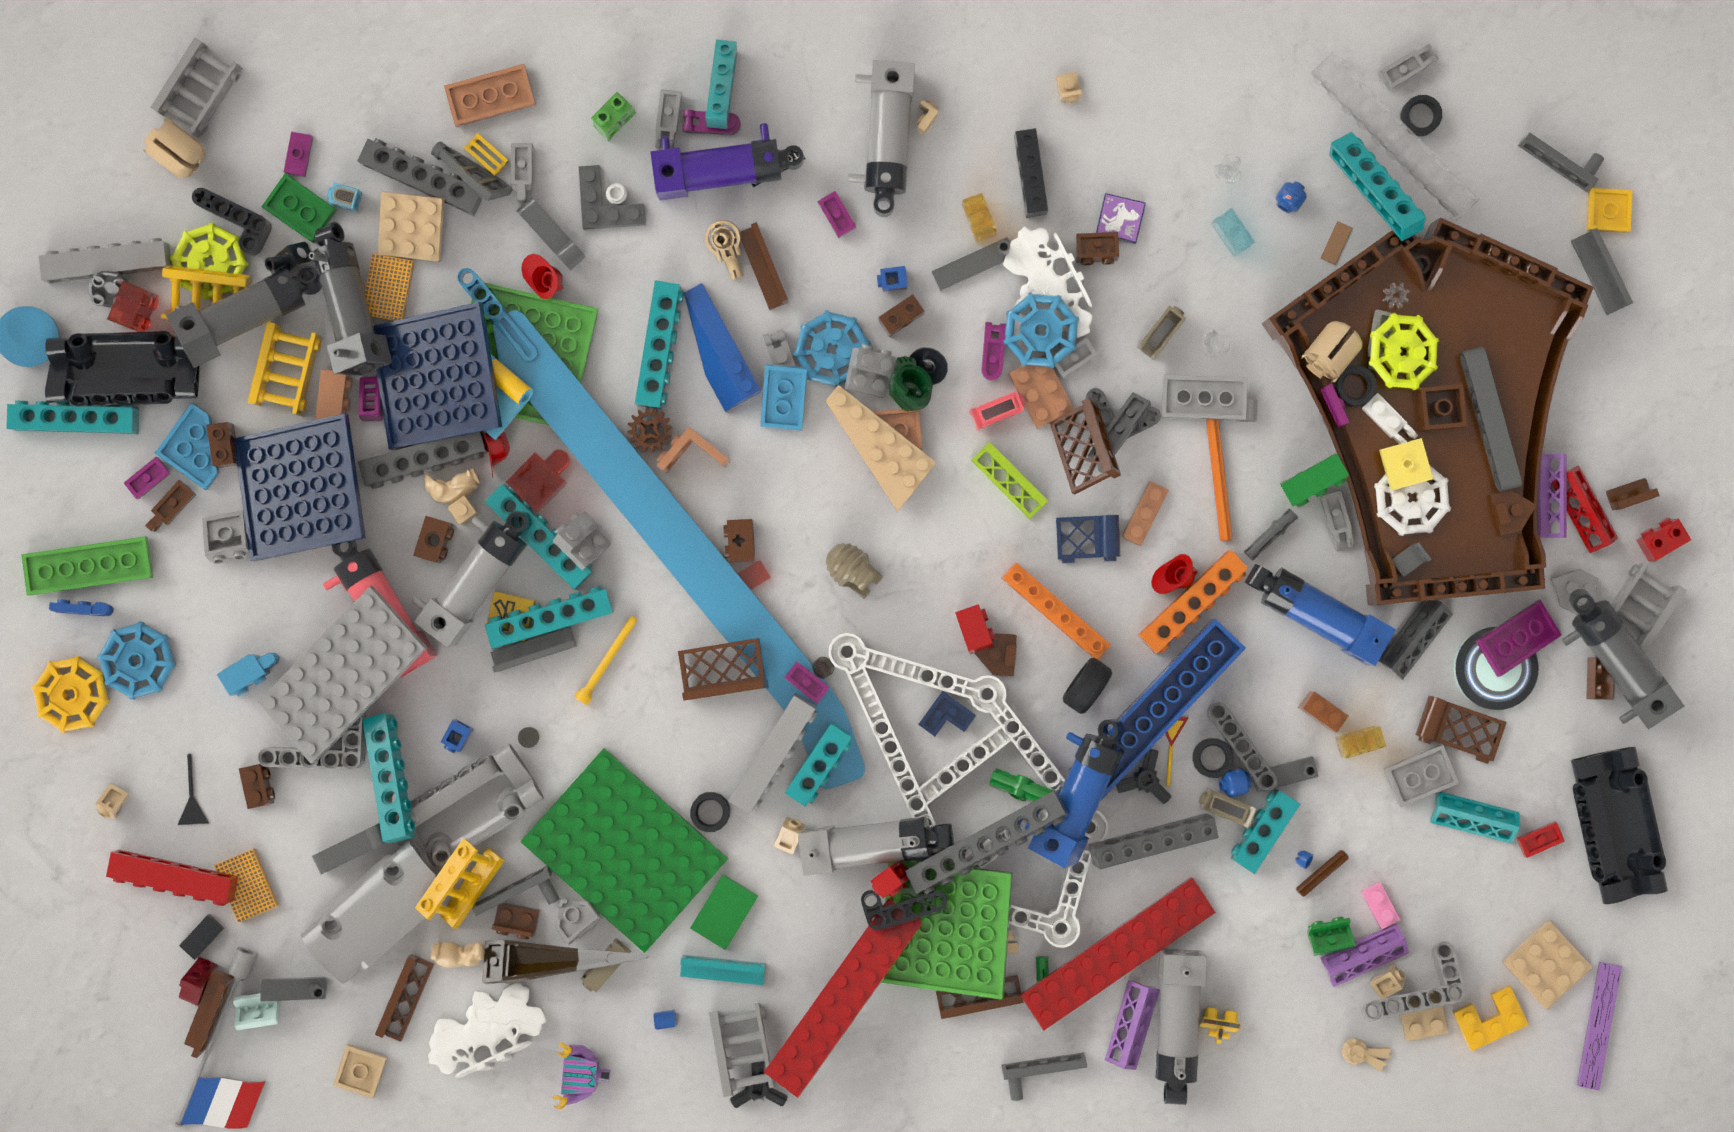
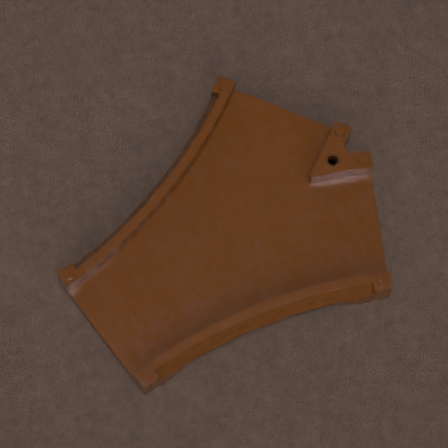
M1441 217L1429 225L1424 239L1413 235L1401 241L1393 230L1261 323L1272 340L1278 339L1294 367L1298 370L1321 414L1336 453L1349 474L1346 480L1361 529L1370 584L1365 585L1368 605L1546 589L1544 576L1546 554L1540 536L1537 534L1538 487L1544 438L1561 361L1568 341L1585 316L1589 306L1587 303L1594 287L1558 271V268L1484 234L1478 235ZM1416 261L1423 263V270L1420 269ZM1375 310L1405 316L1419 315L1423 317L1424 323L1434 336L1439 338L1436 363L1438 369L1436 372H1432L1416 390L1402 387L1388 388L1377 371L1369 369L1377 381L1375 394L1379 393L1418 436L1413 439L1403 429L1398 434L1407 442L1422 438L1429 465L1449 480L1447 484L1451 510L1444 515L1430 534L1425 532L1404 534L1403 536L1398 535V532L1377 516V499L1374 485L1386 474L1379 450L1399 444L1393 438H1390L1362 410L1365 404L1360 406L1345 405L1344 411L1349 423L1338 427L1321 392V388L1330 384L1334 387V382L1330 383L1333 379L1325 376L1319 378L1306 367L1309 363L1305 357L1302 358V355L1330 322L1339 321L1351 327L1328 355V358L1344 338L1354 330L1362 340L1361 350L1347 368L1351 366L1369 367L1370 357H1368L1367 351ZM1400 324V330H1409L1410 324ZM1418 329L1416 334L1422 341H1426L1427 339ZM1425 346L1426 356L1424 360L1428 361L1429 346ZM1480 346L1485 349L1521 476V487L1510 490L1536 504L1522 531L1503 536L1498 534L1488 496L1500 492L1497 490L1460 360V353L1462 351ZM1401 347L1402 352L1400 355H1406V348ZM1383 362L1384 368H1385V369L1388 371V373H1389V372H1390V369H1389V368L1387 367V365ZM1419 366L1414 371L1415 376H1417L1424 368ZM1398 373L1397 379H1407L1406 374ZM1359 374L1348 375L1343 383L1344 392L1351 398L1362 397L1368 388L1366 379ZM1432 479L1427 482L1431 485L1436 481ZM1438 487L1434 489V500L1435 502L1440 503V492ZM1385 492L1386 507L1391 506L1390 493ZM1416 493L1407 494L1409 496L1408 502L1417 501ZM1433 507L1425 515L1428 521L1438 509ZM1394 510L1389 513L1396 520L1401 522L1402 517L1399 516ZM1419 518L1408 519V525L1421 524ZM1420 543L1432 560L1422 563L1409 574L1402 577L1395 568L1392 558L1411 544Z

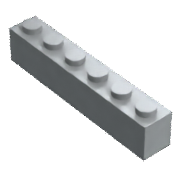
M161 238L149 239L148 243L130 241L128 245L123 246L120 243L108 244L106 248L88 246L87 250L79 251L78 248L66 249L65 253L47 251L46 255L39 256L41 281L57 283L90 279L100 271H113L123 275L163 270V268L169 265L172 266L170 246L165 241H162Z
M795 693L728 800L730 803L748 814L751 813L752 809L757 811L762 803V800L759 799L762 793L765 792L767 794L774 784L771 782L774 774L779 776L784 768V765L781 764L784 758L787 757L789 759L796 749L793 747L796 739L801 741L806 733V730L803 729L807 722L811 724L818 714L815 712L817 707L815 704Z

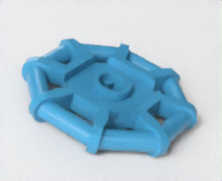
M1031 292L1014 308L1006 312V331L1003 342L1021 361V365L1044 366L1052 369L1071 351L1076 350L1077 326L1080 320L1061 299L1062 296L1032 294ZM1036 303L1051 304L1050 310L1037 309ZM1030 305L1032 311L1024 318L1020 317L1018 314ZM1058 307L1067 319L1061 321L1054 313L1055 309ZM1016 320L1021 322L1020 335L1013 336ZM1038 325L1041 327L1045 325L1047 327L1045 330L1046 335H1037L1036 327ZM1066 325H1069L1068 341L1062 339V328ZM1022 340L1029 348L1026 354L1017 345L1016 341ZM1058 343L1064 345L1060 351L1052 356L1050 352L1052 348ZM1033 351L1046 352L1047 358L1031 357Z
M825 310V313L800 326L801 330L793 355L797 358L801 367L807 368V379L809 381L821 382L836 388L838 385L840 386L846 382L848 371L839 376L838 370L849 365L852 349L861 347V344L871 346V341L867 340L857 323V318ZM831 321L845 324L846 327L844 330L831 327ZM826 322V329L817 334L812 331V329ZM851 329L859 341L854 344L847 334ZM809 335L813 338L811 349L804 350L807 336ZM829 344L838 346L836 354L827 353L826 350H828ZM812 355L817 364L814 369H812L805 356ZM820 369L833 371V377L819 374Z
M141 621L134 625L110 631V637L101 653L97 656L106 681L104 684L125 694L131 700L154 692L160 693L173 667H176L167 634L163 635ZM135 633V639L125 642L123 636ZM143 634H146L147 636L155 639L156 641H154L152 644L144 641L142 639ZM117 642L119 644L117 651L114 655H109ZM161 646L165 661H159V654L156 651V648ZM139 656L141 663L134 666V661L131 659L132 657ZM110 660H113L114 664H116L115 674H112ZM158 666H164L156 680L153 677L154 672ZM122 677L129 681L130 685L128 687L117 680ZM148 680L150 685L137 689V682Z

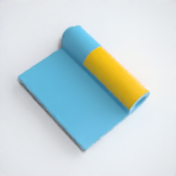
M491 355L503 427L485 432L496 440L532 397L533 389Z

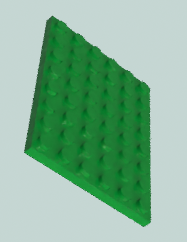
M605 748L602 749L520 841L583 899L589 901L602 916L644 953L729 859Z

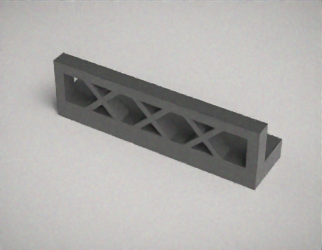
M1593 229L1571 240L1606 315L1633 304L1598 229Z
M1439 600L1422 601L1385 649L1378 662L1389 668L1396 676L1403 680L1452 617L1453 613ZM1442 611H1443V612H1444L1443 616L1440 618V620H1438V616H1439V615L1442 613ZM1430 629V633L1425 637V633ZM1415 646H1417V650L1412 653ZM1403 662H1405V665L1399 671L1398 668L1402 665Z
M571 627L490 652L495 665L492 667L494 673L577 647Z

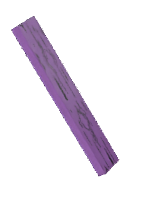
M1599 962L1577 1086L1600 1090L1622 966Z

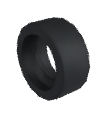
M1417 95L1411 98L1403 106L1400 113V122L1403 128L1414 136H1426L1432 133L1440 125L1443 118L1440 103L1429 95ZM1425 104L1432 110L1433 120L1429 126L1419 128L1411 122L1409 113L1414 105Z
M1363 366L1346 368L1337 381L1334 382V390L1337 396L1341 397L1344 404L1348 406H1360L1369 402L1377 389V381L1374 374ZM1359 374L1366 379L1368 388L1362 397L1351 398L1344 392L1343 383L1348 375Z
M1217 738L1202 740L1196 745L1192 756L1194 767L1200 774L1208 778L1224 776L1230 771L1234 760V755L1229 745ZM1217 746L1223 750L1225 762L1221 768L1208 770L1202 765L1201 754L1206 747Z
M706 792L699 795L692 803L690 817L693 824L699 830L716 832L722 829L728 822L730 806L721 794ZM706 800L717 801L722 807L723 815L715 824H706L699 818V806Z

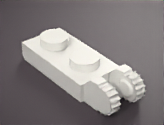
M1376 393L1362 407V410L1398 444L1407 442L1398 434L1401 429L1413 439L1418 436L1379 393Z

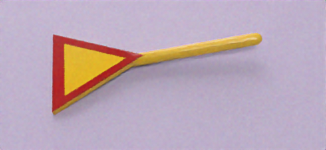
M1180 717L1165 733L1169 741L1167 787L1170 786L1173 744L1189 717Z

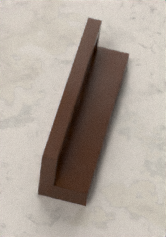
M755 222L751 224V228L740 232L741 241L769 310H772L789 302L758 224Z
M413 954L407 957L376 1030V1036L383 1038L386 1035L400 1042L403 1040L434 963ZM417 962L428 967L425 975L417 977L414 970ZM416 982L418 992L409 997L406 989L407 985ZM407 1001L410 1011L401 1016L398 1006L400 1003ZM399 1020L402 1027L399 1035L389 1031L391 1023Z
M216 968L210 975L184 1042L185 1045L194 1048L191 1055L194 1058H198L206 1050L234 979V976Z
M1018 975L1005 977V983L1015 981L1017 992L1008 994L1004 991V998L1002 1000L987 997L977 1000L979 996H975L972 1001L967 1002L961 998L962 994L956 995L951 992L936 991L941 1019L1024 1003L1020 996L1021 989ZM951 994L956 998L952 1005L943 1007L941 995Z

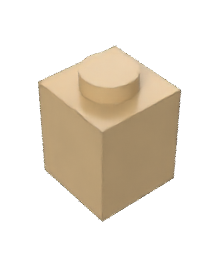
M466 496L461 497L447 507L458 524L463 526L480 514L471 499Z

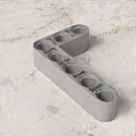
M364 713L359 718L358 723H354L342 735V749H328L314 764L309 763L298 748L292 747L264 748L258 753V761L265 767L357 769L365 761L366 739L362 719L366 718V714ZM352 733L358 736V742L356 745L352 744L350 741V735ZM268 751H270L274 755V759L272 762H269L266 759V753ZM288 752L294 754L295 759L293 763L287 760ZM331 753L337 759L334 765L328 761V756ZM351 754L357 757L356 765H352L349 762Z
M1443 941L1435 945L1432 950L1441 986L1368 1002L1362 1007L1363 1018L1367 1021H1377L1463 1001L1466 997V988L1453 945ZM1440 946L1448 950L1447 957H1442L1439 954ZM1446 967L1453 970L1454 975L1452 978H1448L1445 975L1444 970ZM1451 988H1456L1459 991L1458 999H1454L1450 995ZM1431 992L1439 996L1438 1003H1433L1430 1000ZM1410 997H1415L1418 1000L1417 1008L1410 1006ZM1390 1001L1397 1003V1012L1389 1010L1388 1004ZM1369 1006L1376 1007L1378 1012L1376 1017L1368 1014Z

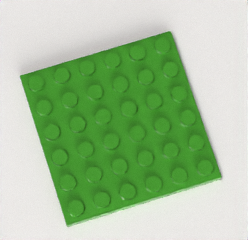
M485 283L507 312L517 310L526 316L582 384L599 309L554 298L542 299L536 294ZM482 289L477 292L478 300L486 297V290ZM493 306L490 309L491 316H496L500 312L499 306ZM485 315L491 355L499 361L493 329L494 324ZM530 401L515 416L517 419L549 426Z
M916 860L903 861L908 869L922 862ZM888 862V867L896 862ZM947 864L949 871L954 869L955 865ZM972 867L970 873L964 876L959 874L953 877V882L945 886L940 884L934 887V892L939 891L945 894L948 900L947 909L942 913L920 919L923 922L922 926L881 983L1002 1000L1005 990L1013 872ZM934 869L930 870L928 874L929 879L932 881L937 876ZM910 880L905 882L907 887L893 897H890L888 894L885 902L890 898L897 904L923 896V894H916ZM939 897L935 898V902L932 904H929L928 900H926L925 903L928 907V911L931 910L930 906L936 904L937 907H941V902H943L944 900H940ZM917 903L912 907V912L920 914L924 906Z

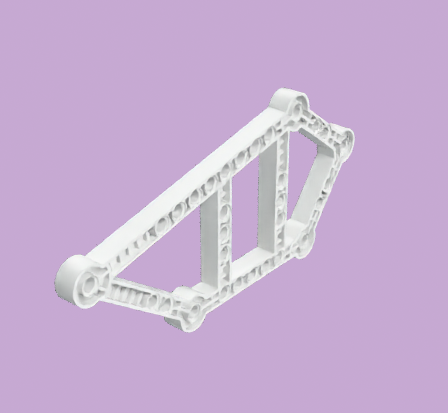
M852 633L840 634L832 640L828 652L830 660L834 666L846 671L912 818L926 816L931 820L930 828L936 825L928 804L1010 741H1012L1047 788L1058 793L1063 787L1066 780L1005 702L1006 688L997 677L981 675L973 680L865 647L861 638ZM847 645L853 649V655L848 658L841 654V649ZM865 667L969 698L971 704L977 710L990 713L999 725L921 785H918ZM924 670L932 671V680L928 682L923 681L921 678L922 672ZM944 676L952 677V686L948 688L943 687L941 684L942 678ZM984 688H990L993 692L992 697L988 700L982 698L981 692ZM1011 721H1015L1018 724V729L1014 733L1007 730V724ZM879 722H885L888 725V730L885 733L877 732L876 725ZM1023 738H1029L1031 741V745L1027 749L1020 747V741ZM886 742H895L897 745L896 750L887 752L884 748ZM976 747H983L985 749L983 757L977 758L974 756V749ZM1040 754L1043 756V763L1036 766L1033 764L1032 759L1035 755ZM961 759L967 760L969 764L968 768L964 771L957 768V763ZM902 760L905 763V768L902 771H896L893 768L895 761ZM1049 771H1053L1056 774V779L1053 782L1045 780V775ZM949 772L952 775V780L949 783H943L940 780L942 773ZM910 779L914 782L911 790L903 789L902 782L904 780ZM915 798H919L922 801V806L919 809H913L910 805L911 801ZM1046 809L1041 810L1039 813L1040 820L1044 821L1048 817ZM1096 809L1091 820L1094 823V829L1085 833L1089 840L1079 860L1083 864V868L1080 872H1074L1072 866L1066 868L1055 908L1046 913L1011 903L1009 924L1043 933L1045 939L1055 947L1065 948L1071 946L1077 940L1080 934V924L1075 914L1091 860L1088 844L1103 841L1108 833V822L1100 811ZM1025 819L1020 824L1023 831H1025V825L1027 824ZM1009 829L1004 830L1002 833L1004 841L1009 840L1011 837L1008 835ZM987 839L983 844L986 851L992 848V841L990 839ZM932 847V848H933L932 856H934L935 854H937V853H939V852L945 850L947 847H943V848H934V847ZM971 850L965 855L967 861L973 858V851ZM996 854L990 857L991 861L982 866H979V864L973 866V868L983 869L985 866H987L989 863L995 860L998 857V855ZM950 859L947 863L949 865H955L952 859ZM1068 883H1077V889L1074 892H1068L1066 889ZM1018 911L1026 913L1023 921L1015 920V914ZM1060 922L1066 924L1065 931L1061 933L1055 931V926Z

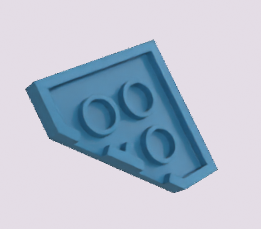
M191 403L155 451V454L201 488L208 490L219 475V468L212 466L206 425L212 424L211 416L194 403Z

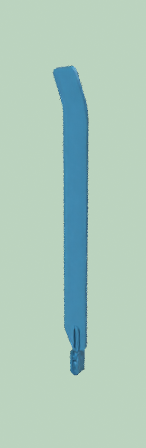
M470 268L461 269L457 275L459 284L475 303L483 302L484 314L494 324L493 329L499 361L533 389V395L529 401L727 642L760 639L765 678L768 679L769 686L766 689L785 711L795 693L817 706L815 712L818 714L811 724L807 722L803 728L806 730L802 741L807 755H810L832 721L853 735L851 741H853L852 746L847 753L845 751L839 756L842 759L835 770L831 768L827 774L830 776L824 787L821 785L820 787L831 789L860 779L864 775L865 765L844 707L831 687L816 704L784 677L793 665L799 662L827 686H829L822 676L820 677L815 673L814 666L526 316L517 310L507 312L477 273ZM471 273L473 275L472 282L464 283V276ZM482 289L486 290V297L478 300L477 292ZM493 306H499L500 312L496 316L490 315V309ZM755 643L747 644L743 650L751 658L756 652ZM740 654L739 656L747 665L749 660ZM752 663L749 668L758 677L759 669ZM835 743L826 745L828 752H837L838 747ZM818 760L815 762V767L818 770H824L826 763Z

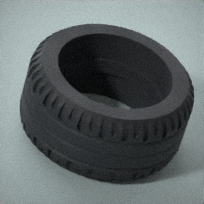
M1090 658L1063 695V702L1080 714L1086 713L1109 682L1112 670L1098 659Z

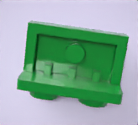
M1336 917L1330 922L1325 923L1323 921H1316L1308 927L1307 934L1314 956L1355 948V941L1350 928V918Z

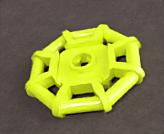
M209 222L206 226L184 231L173 255L170 256L173 266L182 267L181 263H187V268L229 273L231 267L234 266L236 267L233 272L235 274H243L245 268L248 267L243 250L239 246L240 237L216 226L212 222ZM208 234V240H201L197 243L194 239ZM216 235L227 240L225 245L215 241ZM188 243H190L193 247L188 257H183L182 255ZM229 249H234L237 260L232 261L229 256ZM212 256L214 265L206 267L205 259ZM182 280L180 288L192 292L190 280ZM205 282L204 287L201 288L203 300L208 301L213 297L211 283ZM224 285L221 294L234 292V289H232L231 285Z
M1392 313L1377 330L1371 332V358L1369 365L1373 366L1388 388L1402 387L1416 390L1432 372L1437 371V344L1439 338H1436L1427 327L1423 317ZM1400 324H1410L1409 330H1400ZM1391 328L1393 332L1387 338L1384 337V334ZM1418 329L1427 339L1426 341H1422L1416 334ZM1380 343L1382 344V347H1384V353H1382V357H1379ZM1425 346H1429L1428 361L1424 360L1426 356ZM1401 347L1406 348V355H1400L1402 352ZM1384 362L1390 369L1389 373L1381 363ZM1419 366L1423 367L1424 369L1415 376L1414 371ZM1404 373L1407 379H1397V374Z

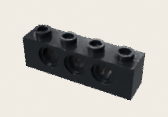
M1036 128L1015 131L1014 141L1026 218L1047 215L1048 205Z

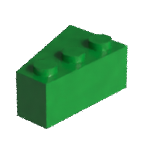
M1337 453L1310 468L1299 472L1292 478L1281 482L1280 485L1291 505H1297L1299 508L1309 502V497L1313 495L1319 497L1327 493L1329 486L1334 484L1335 487H1338L1347 481L1346 477L1349 474Z

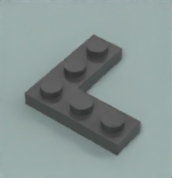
M578 166L583 230L645 226L643 203L603 206L600 166Z

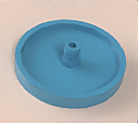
M21 306L9 310L0 318V353L5 359L22 367L38 366L49 360L45 349L46 339L59 338V330L55 321L48 313L36 307Z

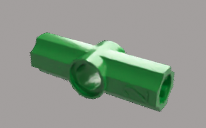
M997 768L990 777L989 785L991 787L1007 792L1013 798L1026 802V800L1034 802L1053 791L1034 783L1028 777L1019 774L1015 776Z

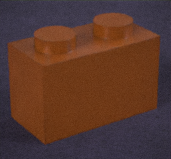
M1309 691L1298 707L1335 733L1339 731L1349 715L1314 691Z

